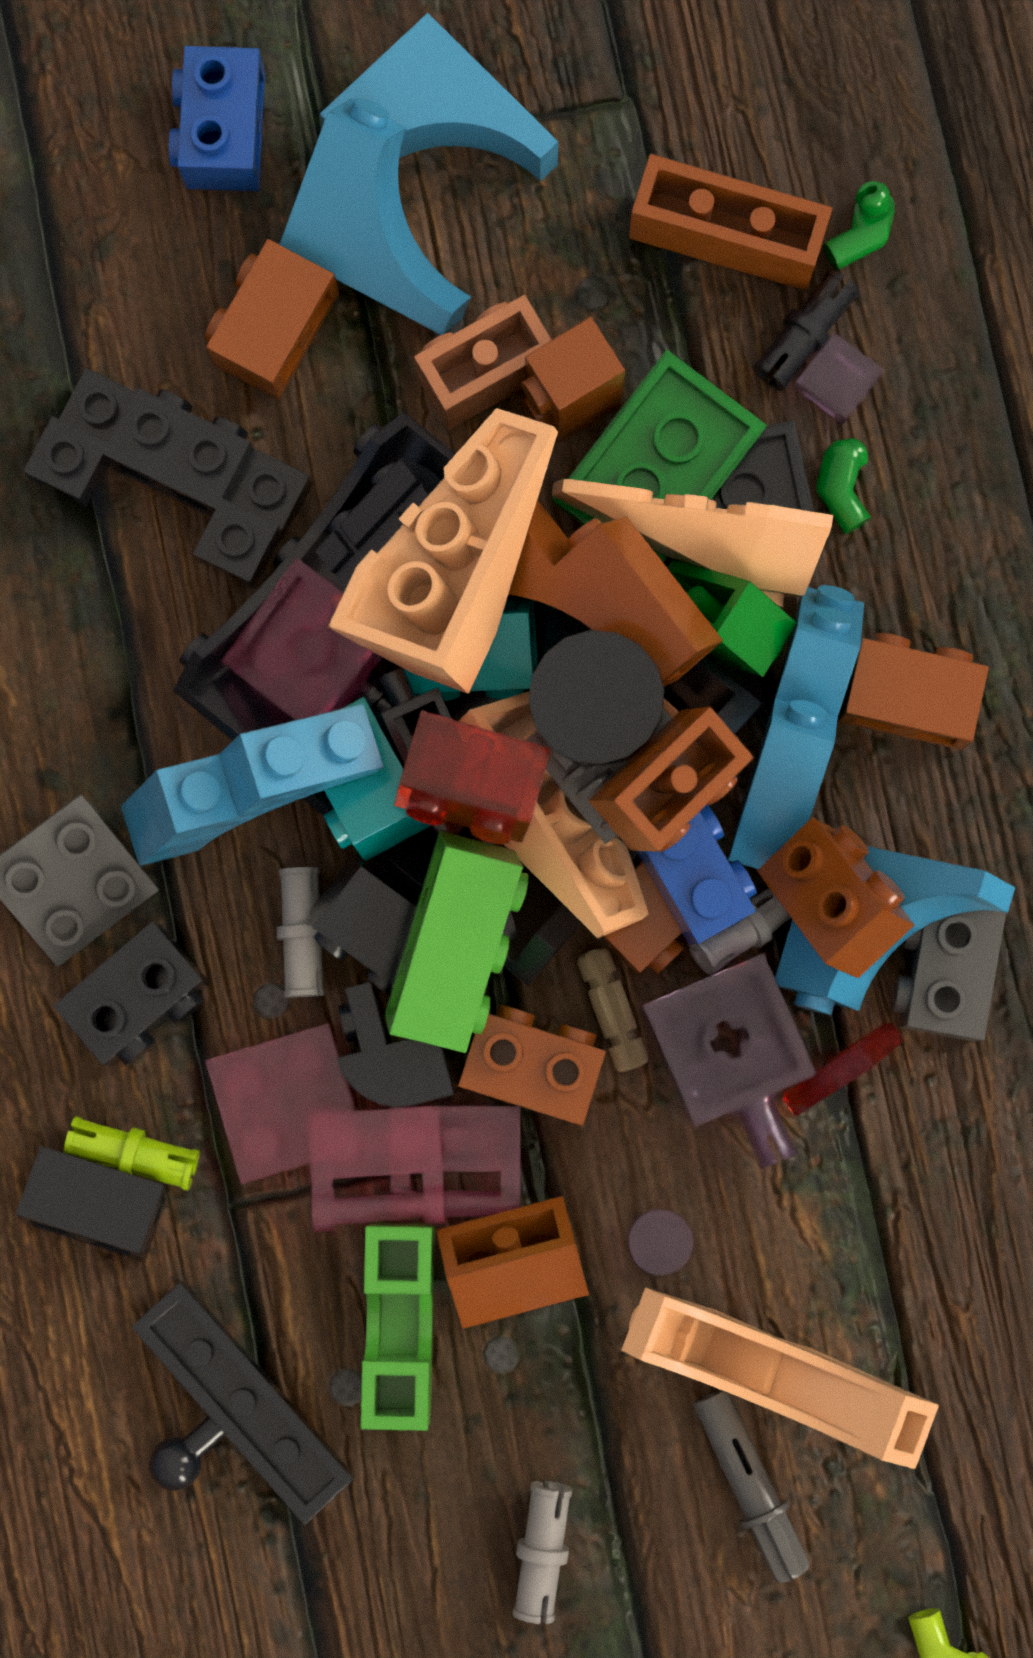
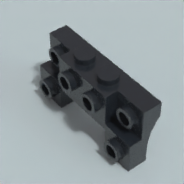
M85 368L60 418L51 417L23 472L32 482L43 486L45 483L70 495L76 503L87 507L110 464L113 470L211 517L193 553L194 557L199 563L207 567L213 565L240 578L243 585L255 589L275 548L300 511L313 485L310 476L253 449L251 442L246 440L249 435L248 432L239 425L219 416H215L212 423L190 413L193 406L174 393L159 389L157 395L154 396L138 387L134 391Z

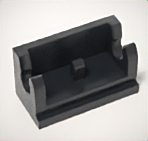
M40 1146L15 1214L26 1225L146 1262L166 1199L162 1197L165 1186Z

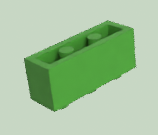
M439 831L385 1011L389 1034L466 1053L472 1033L480 1035L483 1032L490 1009V997L484 995L491 972L497 974L501 972L508 952L509 936L503 934L510 910L514 912L520 910L527 891L528 874L522 873L523 865L514 850Z

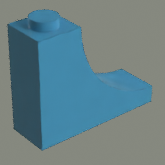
M429 13L423 16L320 113L323 127L328 111L349 99L362 98L378 103L389 111V119L406 127L399 158L420 150L435 147H472L487 150L517 163L528 170L539 181L544 179L558 165V141Z
M362 98L349 99L327 113L279 245L334 273L336 280L443 335L463 318L471 296L455 287L433 267L419 248L407 224L402 209L398 183L399 155L406 127L389 119V111L378 103Z
M867 846L869 854L864 860L874 872L880 870L899 887L905 896V899L899 905L915 925L862 976L856 978L826 965L792 920L773 984L797 993L794 1005L807 1010L831 1016L834 1005L859 1011L874 976L891 953L906 939L927 925L958 913L970 911H999L1008 913L1015 887L984 870Z

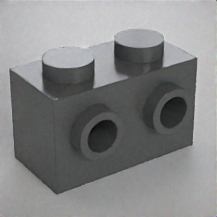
M970 911L951 915L927 925L902 943V948L911 950L907 975H897L892 993L891 1011L900 1013L898 1028L972 1042L985 1040L1006 912Z

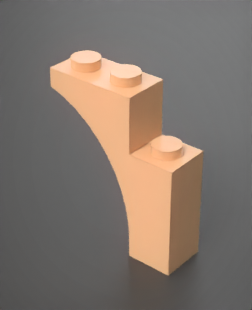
M646 1287L639 1305L631 1315L629 1331L621 1351L637 1359L703 1382L791 1418L882 1461L913 1469L917 1466L939 1406L813 1348L778 1338L718 1310Z

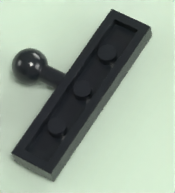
M184 1280L131 1326L209 1415L186 1437L167 1438L155 1446L149 1458V1471L155 1483L160 1487L170 1491H178L190 1486L200 1473L201 1457L225 1435L304 1525L354 1480L355 1475Z

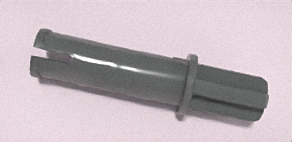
M718 1389L697 1399L692 1405L717 1456L719 1465L724 1471L744 1516L740 1521L743 1529H751L773 1579L777 1583L788 1582L801 1576L809 1569V1562L785 1513L790 1506L786 1499L779 1500L730 1393Z

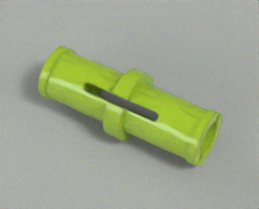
M78 1116L74 1117L71 1123V1128L74 1131H68L63 1153L127 1174L138 1175L181 1187L182 1190L188 1191L192 1184L191 1175L195 1176L200 1150H190L147 1138L145 1135L146 1130L132 1127L130 1132L86 1121Z

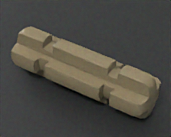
M600 947L581 954L577 959V965L584 983L589 981L591 990L588 991V995L604 1039H610L612 1047L608 1050L615 1069L618 1072H626L644 1065L648 1061V1055L642 1038H636L633 1029L638 1027L621 981H615L613 976L616 967L610 951L606 947Z

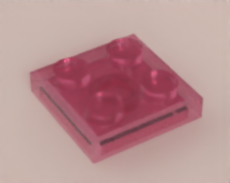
M295 558L221 662L293 719L300 720L346 707L382 656L333 631L329 627L344 592L309 565Z
M330 1023L205 1060L241 1184L366 1147L348 1082L343 1076L336 1059L340 1055Z

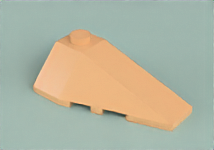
M496 408L444 467V478L418 507L415 503H412L402 514L399 520L403 525L378 553L371 550L357 565L329 627L333 631L413 674L469 694L498 630L558 434L556 428L552 425Z
M565 478L555 482L552 490L553 497L593 518H598L603 523L627 516L654 550L672 559L748 580L779 607H783L784 597L805 595L830 533L833 515L751 502H747L746 505L732 504L728 505L727 509L716 508V501L709 500L705 496L667 494L665 499L652 498L653 491L642 488Z
M530 691L470 709L455 724V727L465 748L489 830L508 849L514 850L519 860L597 938L646 917L649 913L627 845L616 837L605 844L523 743L537 731L529 706Z

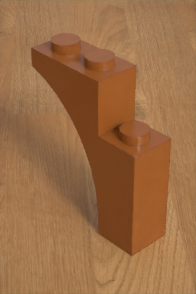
M537 499L508 595L542 602L576 618L592 630L615 632L639 644L657 665L663 686L677 681L723 641L627 516L601 523L598 518H595L580 527L568 539Z

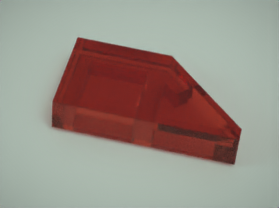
M884 1022L832 1057L821 1069L784 1093L786 1096L783 1098L784 1102L795 1117L877 1065L904 1041L903 1037L892 1022L888 1024Z

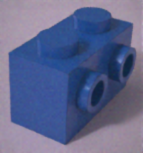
M184 46L183 69H174L172 75L174 107H181L180 129H170L169 161L171 167L179 168L186 189L260 191L266 73L259 48Z
M705 805L689 821L691 826L687 833L667 850L661 852L636 851L689 945L700 944L756 912L749 899L757 894L756 888L739 860L729 864L717 843V840L724 837V832L708 805Z

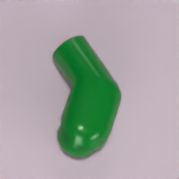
M870 181L859 187L855 196L857 203L855 204L851 229L823 243L826 258L834 270L838 271L881 249L887 243L895 212V202L892 196H890L888 187L882 182Z
M855 438L836 440L829 445L823 453L816 481L817 494L845 535L857 530L871 519V516L853 491L861 466L866 465L868 461V452L865 445Z

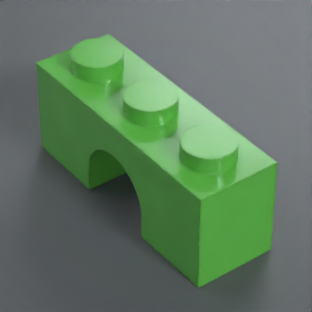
M370 1222L365 1226L364 1294H366L367 1328L365 1356L362 1361L361 1429L428 1431L431 1421L435 1223Z

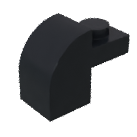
M367 982L345 988L349 1003L338 1005L339 1015L347 1042L359 1040L361 1052L336 1059L343 1076L359 1094L373 1102L393 1107L413 1106L456 1095L443 1047L411 1039L390 1044L375 985Z

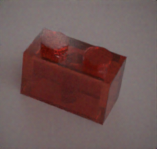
M421 710L393 806L406 809V814L409 817L425 824L442 825L445 821L471 828V833L474 836L490 843L507 844L510 840L522 843L532 820L551 748Z

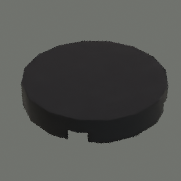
M589 630L566 637L544 654L532 676L529 706L538 733L555 753L578 765L604 766L629 760L650 743L662 721L664 688L657 665L639 644L618 633Z

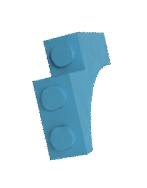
M821 585L817 590L808 587L805 595L800 596L794 618L797 624L790 634L760 747L733 832L728 861L734 862L739 860L742 865L759 869L810 820L835 744L838 714L861 647L864 603L856 601L853 594L842 588Z
M364 704L243 733L218 755L158 769L121 805V809L138 864L143 866L199 851L216 837L242 823L309 795L374 774L382 769L384 765Z

